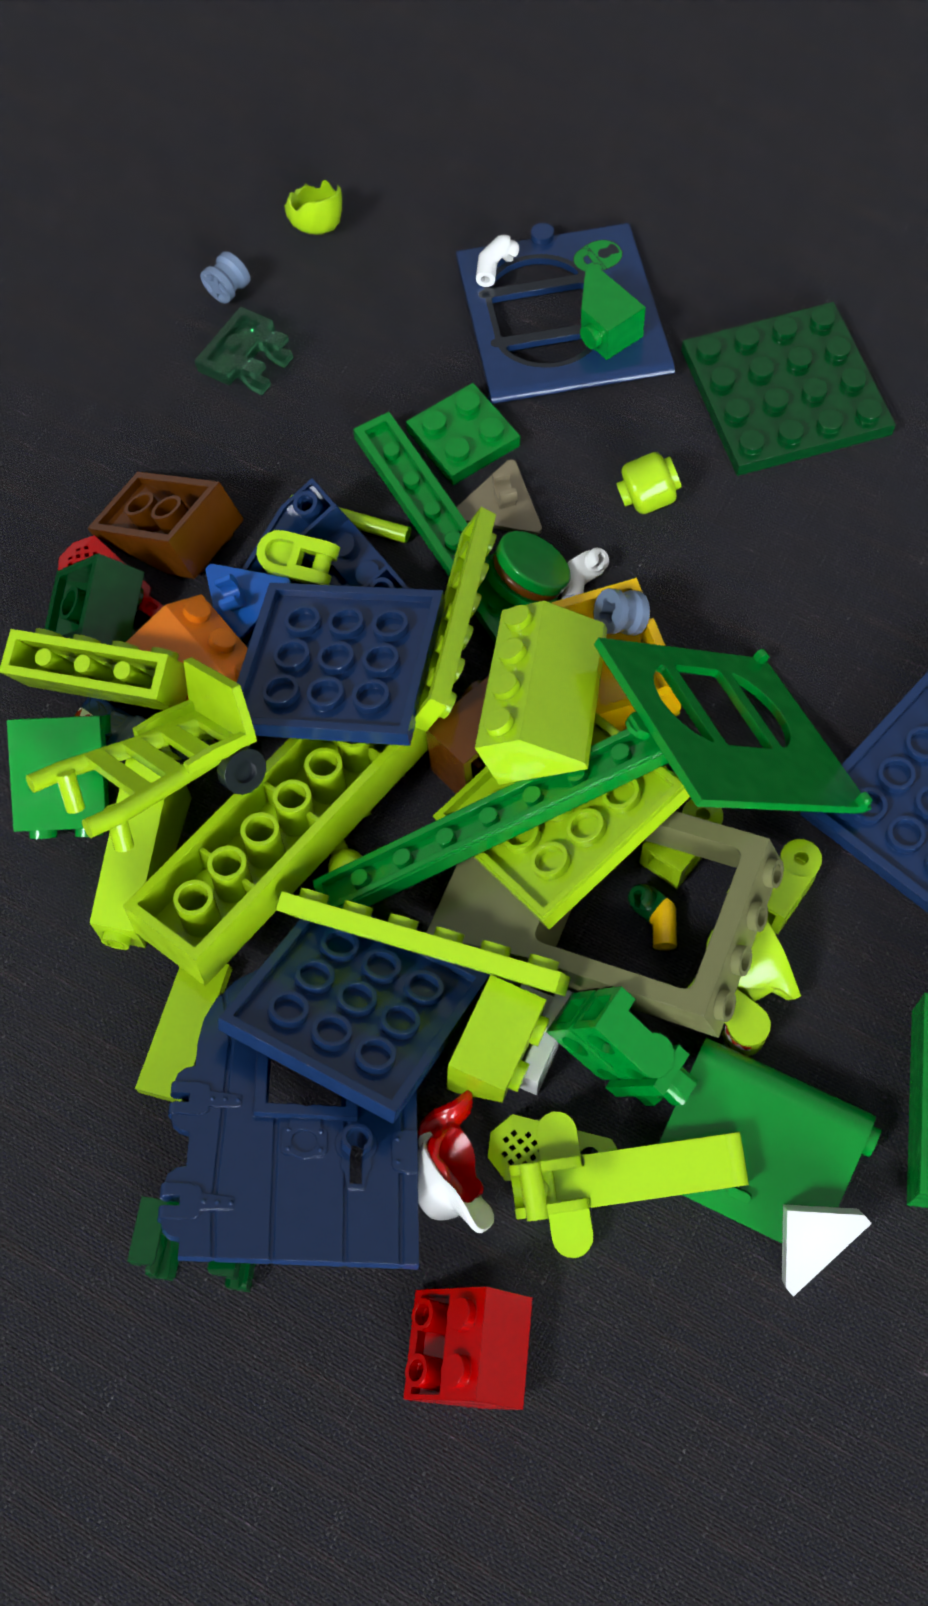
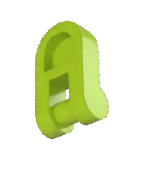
M274 530L261 538L257 545L256 555L259 563L271 575L286 577L291 581L303 584L330 585L332 576L328 573L332 561H337L340 547L325 540L284 530ZM305 553L315 556L312 569L301 566Z

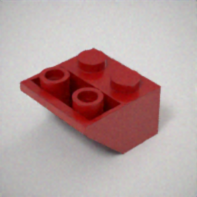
M491 1287L415 1290L403 1399L482 1409L523 1410L533 1298Z

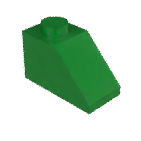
M591 262L585 269L580 335L588 348L594 349L603 358L608 360L643 337L646 307Z

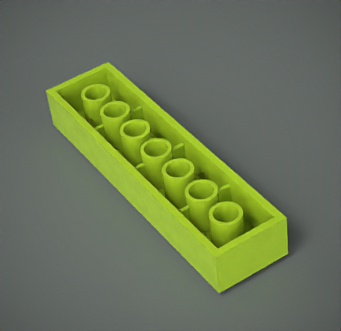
M415 727L410 746L289 738L266 761V773L258 788L251 793L243 795L233 794L123 905L134 932L206 986L277 911L276 908L281 892L293 894L428 750L426 731Z

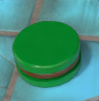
M524 531L506 533L497 544L494 553L486 561L489 564L486 577L490 585L503 599L514 606L539 601L555 602L571 579L570 568L560 552L544 539Z

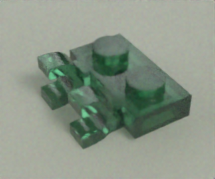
M240 307L194 361L198 372L229 386L236 378H239L250 390L263 395L271 383L268 378L261 376L266 366L264 362L254 359L255 355L259 351H263L273 363L285 368L293 359V354L291 351L283 348L289 341L288 336L282 332L275 331L271 319Z

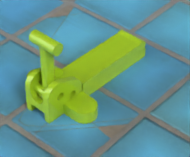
M563 1112L548 1113L540 1119L537 1125L536 1136L540 1161L508 1166L513 1187L516 1219L527 1218V1221H537L549 1218L554 1247L561 1255L567 1258H578L590 1250L593 1243V1227L589 1207L593 1208L749 1185L740 1132L581 1155L576 1124L569 1115Z

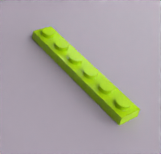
M482 506L461 533L444 595L445 607L421 701L415 715V727L426 732L439 717L445 719L449 715L456 701L457 694L452 691V688L465 665V659L460 656L473 633V626L469 625V621L480 604L481 595L477 593V589L483 582L489 569V564L484 562L485 557L490 553L497 537L496 534L492 533L496 514Z
M302 887L299 896L281 892L276 910L287 915L564 997L566 996L571 977L557 971L560 963L558 961L531 953L528 962L510 958L512 950L510 947L487 940H482L480 949L462 944L464 934L438 926L435 928L434 935L417 931L418 921L390 913L388 922L372 918L373 908L345 900L343 909L327 905L328 895Z

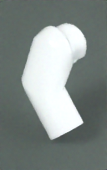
M509 235L497 236L479 254L476 282L480 286L489 287L495 283L497 263L501 258L506 262H511L514 257H517L519 244L515 240H511Z

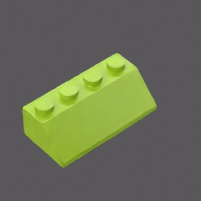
M547 601L517 605L502 610L475 744L476 751L498 785L588 769L603 658L594 646V643L598 637H607V627L603 622Z

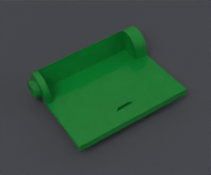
M706 1037L690 1072L697 1080V1085L683 1105L675 1106L659 1143L740 1132L749 1185L683 1194V1196L782 1243L783 1204L838 1208L861 1154L867 1157L871 1156L880 1137L881 1129L873 1126L876 1115Z

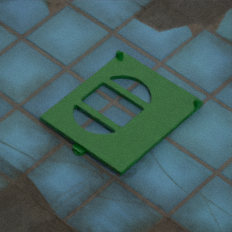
M600 637L594 643L599 654L636 710L625 721L627 729L639 739L647 740L651 736L653 737L697 807L851 814L865 813L872 808L870 804L873 800L868 792L861 793L768 663L769 655L765 649H760L753 657ZM656 671L663 676L702 737L684 725L664 704L654 683V673ZM680 673L706 675L716 678L763 748L728 745ZM741 687L760 700L776 718L785 736V748L779 744Z

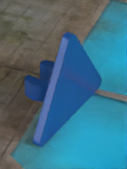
M209 564L206 567L213 608L241 641L255 628L269 583H292L286 577L228 566Z

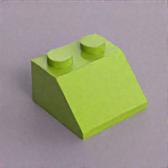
M490 975L448 1064L447 1089L457 1094H462L469 1090L473 1097L502 1103L509 1089L518 1092L530 1065L522 1061L529 1043L537 1047L539 1046L550 1021L549 1018L542 1016L546 999Z

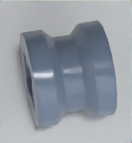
M227 251L222 252L216 258L214 266L206 267L200 274L201 281L206 290L219 302L225 304L234 298L237 289L245 288L250 282V274L245 265L235 255Z
M607 588L597 596L593 614L595 620L606 625L607 634L621 632L625 635L636 636L641 634L648 624L650 606L646 595L641 591L628 590L622 592L618 589Z

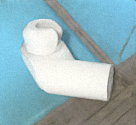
M598 547L579 554L567 563L570 568L571 579L562 592V599L584 593V585L604 572V569L609 564V556L605 550Z

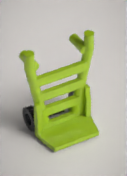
M192 657L183 660L189 700L156 713L132 728L134 733L132 738L58 761L26 775V781L31 791L36 793L58 783L66 812L69 814L79 813L85 809V804L77 775L93 770L97 771L130 796L119 803L108 805L101 812L83 819V828L90 838L109 830L114 850L116 852H126L134 847L128 820L218 766L217 774L220 783L234 794L243 795L251 793L258 788L266 773V761L261 753L250 747V744L257 742L240 684ZM169 746L173 753L185 760L184 764L181 765L159 749ZM133 757L161 778L150 783L120 761Z

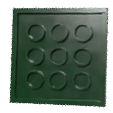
M834 302L686 339L682 342L681 352L737 476L893 434L896 424Z

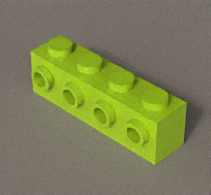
M36 628L35 633L10 629L0 666L1 674L29 687L165 710L186 701L188 694L184 664L178 661L179 654L174 651L159 647H152L151 652L139 650L140 648L135 645L121 641H112V645L101 644L99 640L75 634L73 639L64 638L59 633L41 628Z

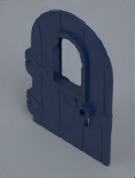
M259 969L236 980L223 994L216 998L203 1020L197 1045L196 1066L183 1069L171 1084L170 1096L172 1098L189 1100V1102H171L168 1112L173 1128L179 1134L189 1137L186 1166L177 1167L168 1173L165 1182L161 1184L160 1200L180 1203L179 1205L159 1206L157 1221L161 1224L162 1233L169 1240L179 1243L178 1261L273 1263L279 1265L418 1270L417 1090L394 1124L342 1096L341 1107L316 1104L304 1106L296 1103H268L271 1058L218 1030L219 1016ZM351 1146H357L363 1150L360 1163L361 1184H350Z

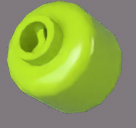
M658 452L649 453L623 465L621 471L623 481L616 483L624 506L633 504L636 511L640 514H647L673 503L677 497L676 490L682 488L670 456L664 459Z

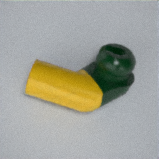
M645 884L635 885L629 892L628 900L633 909L653 925V948L664 951L675 949L677 947V922L674 903L652 886Z

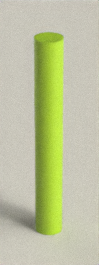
M340 508L360 531L402 543H407L409 540L411 527Z

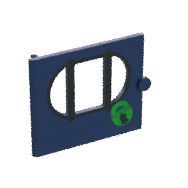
M538 223L531 229V239L516 241L519 244V252L517 257L513 258V261L506 262L501 258L497 263L495 283L503 275L516 268L534 264L561 267L575 275L492 288L494 284L489 287H483L476 282L478 257L487 246L456 251L457 264L489 390L488 400L492 404L675 373L671 352L629 223L554 235V229L550 224ZM592 262L646 307L643 337L610 359L606 360L594 349L587 348L577 356L565 361L536 363L521 359L509 351L582 339L580 335L581 324L502 337L493 303L583 289L585 269Z

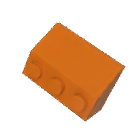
M202 594L166 604L126 641V643L139 647V650L151 652L152 647H159L174 651L179 654L178 661L183 664V660L192 657L235 682L238 680L248 649Z

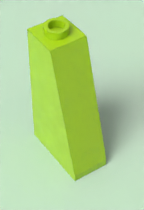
M133 757L126 759L125 765L150 783L161 778ZM186 785L128 820L134 842V847L131 850L116 852L109 833L90 925L101 939V942L111 948L128 950L130 945L146 948L147 941L134 932L123 905L175 853L192 799ZM119 788L116 803L123 801L130 795Z

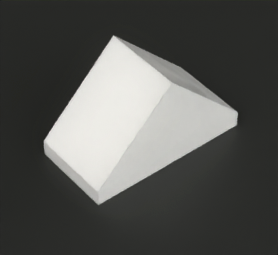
M783 1204L782 1281L786 1289L795 1296L872 1223L859 1209Z

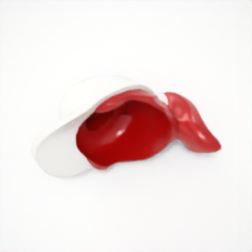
M467 1090L455 1100L431 1111L419 1125L417 1132L420 1148L418 1151V1204L431 1219L449 1220L461 1216L475 1232L483 1233L492 1226L494 1213L481 1196L484 1191V1185L476 1175L474 1150L468 1137L460 1127L472 1110L473 1095L471 1091Z

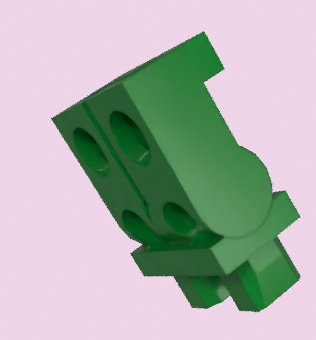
M622 986L598 989L597 991L575 992L570 995L546 1032L593 1074L602 1080H610L605 1087L615 1097H636L645 1106H655L663 1097L672 1106L683 1105L697 1085V1080L682 1067L690 1054L680 1045H672L669 1039L661 1033H652L629 1012L630 1007L636 1000Z

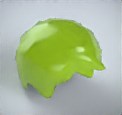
M327 180L322 181L320 188H315L305 183L302 188H297L295 193L291 192L289 194L287 203L284 205L286 217L293 227L310 235H322L333 231L339 224L342 213L341 187L337 185V191H335Z

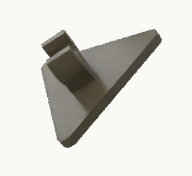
M507 460L456 507L467 523L471 521L482 506L496 514L493 529L524 531L536 536L542 532L541 523L517 463L514 460Z

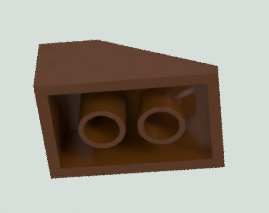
M137 471L87 529L92 535L166 574L195 579L205 571L209 561L218 550L230 541L233 532L244 519L219 481Z

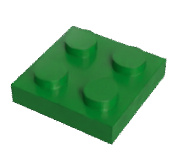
M474 383L406 421L409 435L452 485L457 484L520 446V435Z

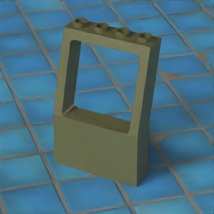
M677 811L670 815L645 839L648 842L737 868L692 986L685 989L557 948L556 946L571 910L549 930L474 857L457 864L426 933L434 935L435 928L438 926L464 934L462 944L480 949L482 940H487L512 948L510 958L528 962L531 953L558 961L560 963L557 971L571 977L568 988L582 992L622 986L636 999L630 1007L631 1009L719 1038L724 1022H728L734 1014L736 989L741 976H746L751 967V948L757 932H761L766 925L768 918L767 904L773 888H778L782 881L784 865L769 838Z

